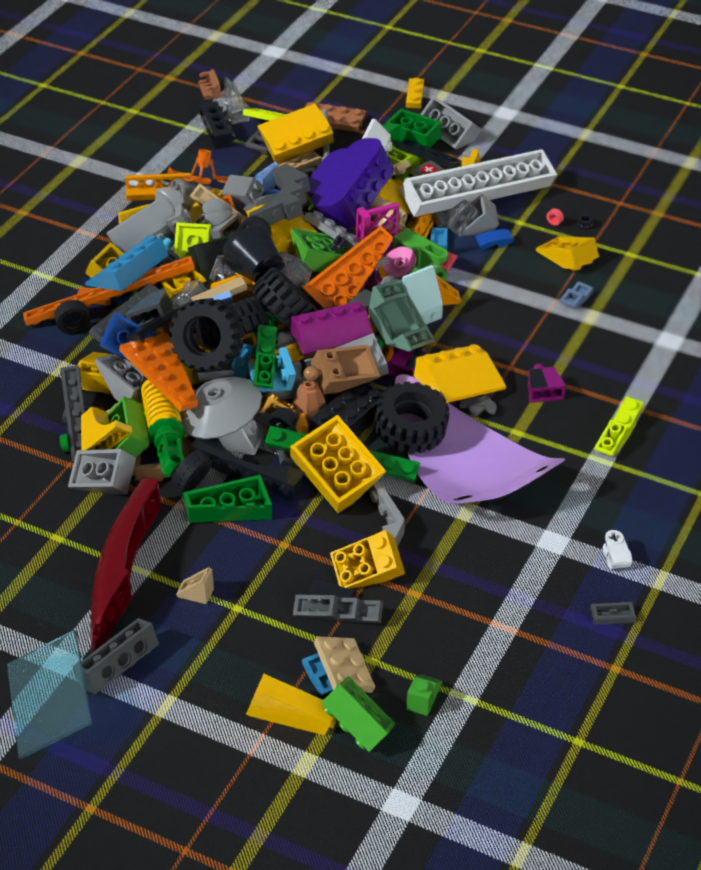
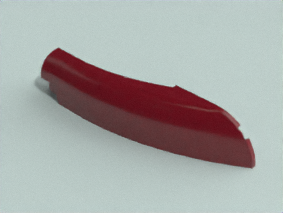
M145 478L139 482L116 518L103 546L92 591L90 618L91 654L106 643L132 600L130 578L133 563L146 532L161 509L158 479Z

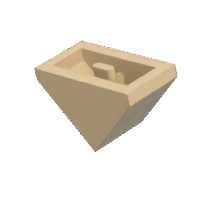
M208 567L183 580L176 596L207 604L214 590L212 569Z

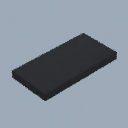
M408 139L398 141L395 144V148L428 161L431 160L449 169L462 166V160Z

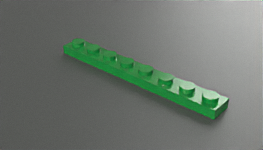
M270 425L265 446L290 452V446L307 434ZM369 450L386 470L385 476L413 483L416 482L420 462Z

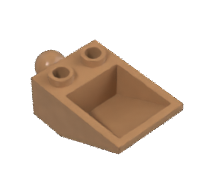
M369 345L317 350L311 361L312 366H308L304 370V377L308 381L317 379L322 394L341 392L380 377Z

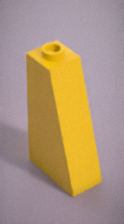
M263 674L246 715L321 735H326L329 728L333 729L337 721L334 716L331 717L324 711V705L321 703L322 699L266 674Z

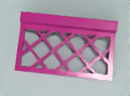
M393 203L365 210L364 207L357 208L356 236H358V239L362 241L370 234L374 227L378 228L379 225L377 224L383 217L386 221L381 226L385 229L392 223L393 226L388 233L393 237L397 235L399 204ZM390 210H394L393 213H392V214L389 216V218H388V217L386 216V214H387ZM379 214L374 221H371V215ZM393 240L383 256H385V254L388 251L393 250Z

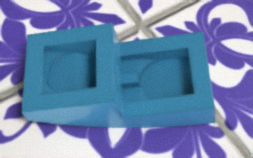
M317 653L302 659L301 663L320 695L332 692L333 688L319 654Z

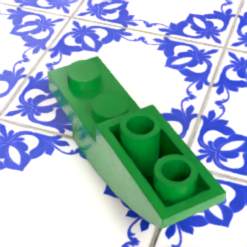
M258 325L254 355L253 386L273 389L277 327Z

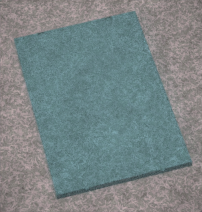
M75 630L7 664L18 756L20 759L92 724L78 637Z

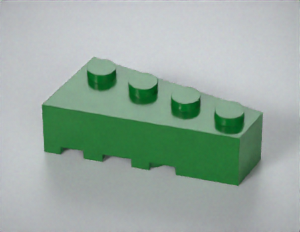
M261 475L183 492V505L189 523L272 520V503Z

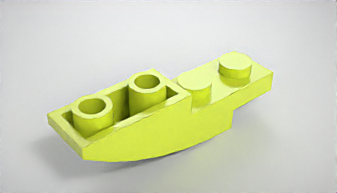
M626 396L614 419L609 421L594 450L613 457L624 445L636 426V420L644 407V402Z

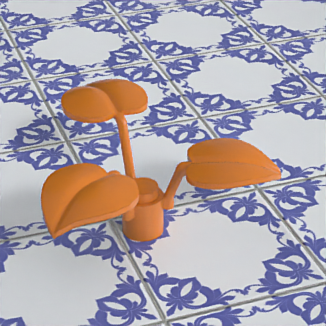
M199 149L191 174L184 176L182 180L204 185L210 184V178L202 177L203 168H208V165L211 166L213 179L226 183L228 177L216 176L213 159H211L212 151ZM198 164L200 167L199 177L194 176ZM169 167L167 174H178L183 172L175 171Z

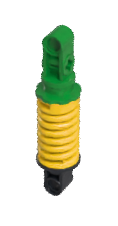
M143 376L144 380L141 382L139 389L147 421L148 438L151 442H154L157 448L161 472L168 477H173L176 468L184 460L181 443L185 433L180 410Z

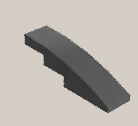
M295 595L293 616L343 622L381 623L383 602L380 600H360L358 598H338L335 595Z

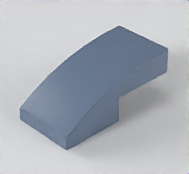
M578 281L572 289H568L559 301L575 309L591 296L593 287Z

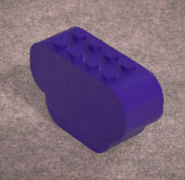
M360 139L351 144L348 149H338L327 155L309 178L311 191L306 193L316 211L323 213L325 218L335 221L336 225L347 230L356 224L357 208L364 207L365 210L369 208L392 176L394 167L379 139Z

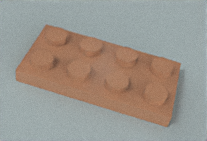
M307 102L305 106L316 104L320 111L327 109L328 123L333 129L358 132L366 117V111L360 109L317 104L315 102Z

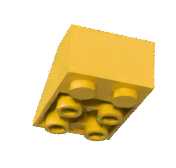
M92 352L79 361L82 390L112 394L95 363L96 358L112 354Z
M386 530L330 553L339 586L348 589L386 582L405 574L395 538Z

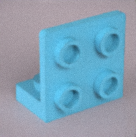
M287 347L279 348L278 356H275L273 389L259 387L260 392L293 389L296 372ZM254 362L248 363L247 367L253 382Z

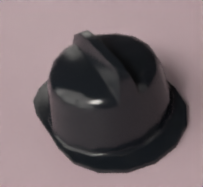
M280 407L271 414L258 413L255 419L260 425L268 429L271 425L297 432L296 425L300 415L288 408Z

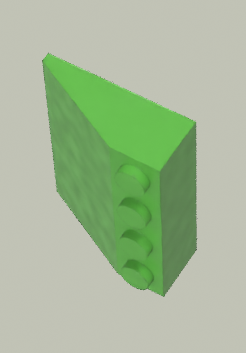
M297 228L291 229L296 262L303 271L311 272L312 270L321 273L350 250L343 245L338 253L331 251L330 248L334 239L328 234Z

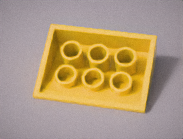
M316 104L257 125L273 161H276L278 164L334 143L333 131Z
M259 205L246 211L247 217H250V212L255 211L264 205ZM304 215L289 221L283 219L270 225L271 237L283 261L295 256L291 235L292 228L317 232L304 219Z
M472 344L467 347L426 354L416 358L414 377L424 386L426 384L432 390L436 389L440 396L442 395L445 398L446 403L506 389V385L488 353L478 345Z
M338 415L290 446V457L305 472V475L337 513L352 505L386 473L382 465Z

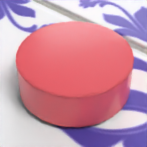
M556 208L551 209L546 216L548 222L554 226H558L564 220L562 212Z

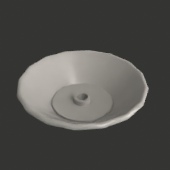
M240 377L218 378L206 382L194 391L198 399V406L186 411H180L184 431L192 437L201 439L221 438L238 431L248 424L260 409L262 395L259 387L253 386V382L249 379Z

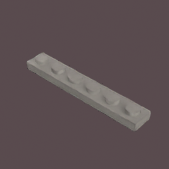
M314 211L313 213L305 214L304 219L333 239L339 234L341 237L345 236L346 239L343 245L347 248L352 249L360 242L358 236L348 233L344 227L337 226L335 221L325 218L323 213ZM383 256L378 265H386L388 258Z

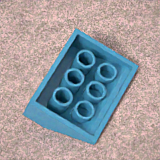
M146 236L144 240L134 245L86 281L85 285L116 291L124 290L168 256L162 237Z

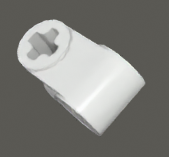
M617 530L608 531L605 535L606 543L603 545V552L609 569L631 567L632 555L623 534Z

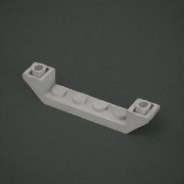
M378 480L368 491L373 503L376 502L380 514L384 515L387 519L388 525L382 526V531L386 530L393 535L398 547L404 535L405 519Z

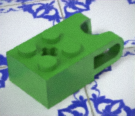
M408 228L393 237V249L397 247L410 248L416 255L415 265L423 269L433 265L436 275L447 282V272L440 266V264L448 260V251Z

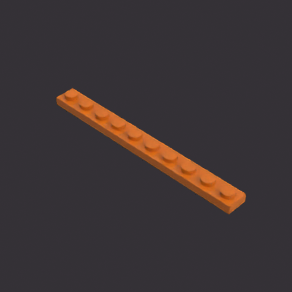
M189 256L150 269L122 291L94 288L23 312L26 326L37 325L43 320L54 319L57 307L65 301L78 300L89 307L93 303L104 302L108 298L119 297L129 291H137L150 283L155 285L158 281L169 280L179 274H187L195 269L192 257Z

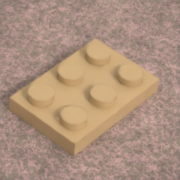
M316 637L314 645L333 690L347 676H350L364 692H373L375 684L355 638Z

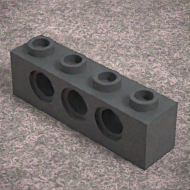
M137 618L74 666L81 688L96 694L158 646L159 642L152 623Z

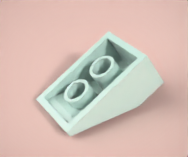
M430 265L403 276L402 283L424 322L429 324L441 319L443 303L434 266Z

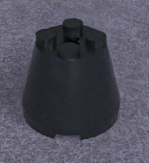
M252 223L239 232L236 230L223 247L224 263L228 268L254 283L270 268L276 267L281 271L285 267V263L271 235L260 224Z

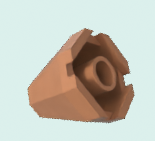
M307 380L299 385L291 405L296 407L295 411L299 414H305L308 428H310V418L324 408L327 402L318 383Z

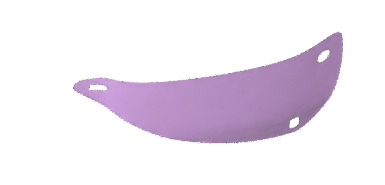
M406 374L398 375L395 378V384H403L409 381L410 383L419 382L416 378ZM447 403L450 413L449 421L442 442L430 451L426 450L424 453L415 452L414 454H408L410 460L420 462L418 475L424 484L445 503L477 502L507 495L535 480L565 460V458L545 457L530 451L481 424ZM414 414L399 415L409 421H424L423 418ZM548 466L546 469L536 472L540 468ZM467 495L473 496V497L466 498V499H462V500H458V501L453 500V499H455V498H459V497H463V496H467Z

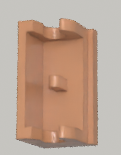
M214 69L200 73V77H207L205 80L198 81L204 100L221 98L220 83Z

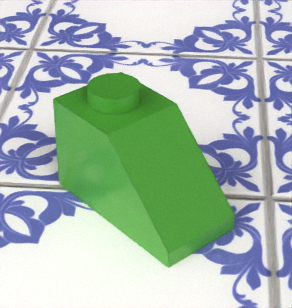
M422 674L415 676L407 692V710L428 716L442 685V680Z

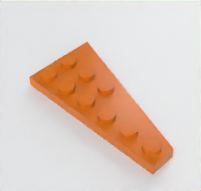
M379 226L303 286L302 291L322 310L347 304L363 289L391 244L393 236L382 226Z
M168 333L121 344L119 351L181 412L198 406V399L181 361L177 359V353L174 354L172 351L174 346L169 342Z

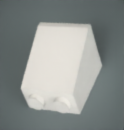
M254 416L248 424L238 431L218 439L229 451L255 455L265 435L266 428L260 425Z

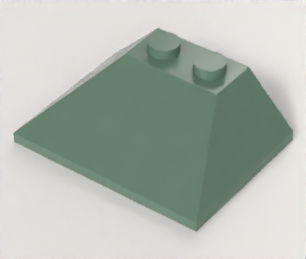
M401 279L376 285L372 288L368 313L371 322L379 331L380 338L387 345L412 351L435 342Z

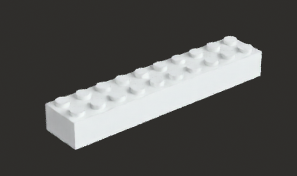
M543 149L406 178L400 193L412 215L417 217L469 205L481 194L487 199L492 200L549 187L557 173Z

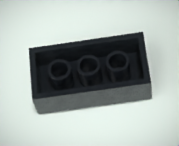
M365 383L344 390L310 418V433L338 415L358 437L374 423L377 402L382 392Z

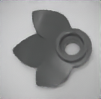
M488 394L462 399L459 406L460 408H468L473 417L479 415L484 410L494 415L497 410L496 403L489 399Z

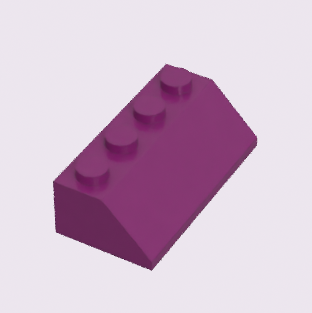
M360 301L291 317V335L304 357L316 354L317 350L337 348L372 334L368 313Z

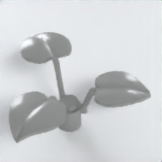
M169 187L156 190L155 200L164 195L174 211L175 206L183 205L184 199L178 190ZM210 199L204 203L202 207L204 214H201L196 224H199L203 217H205V222L211 224V226L221 224L231 216L233 209L219 199ZM173 236L170 240L175 244V236ZM174 245L170 248V251H172L173 253Z

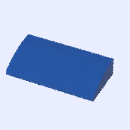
M114 313L105 329L99 346L129 361L119 351L120 345L128 343L126 335L141 326L118 313ZM151 332L141 339L157 336V334Z

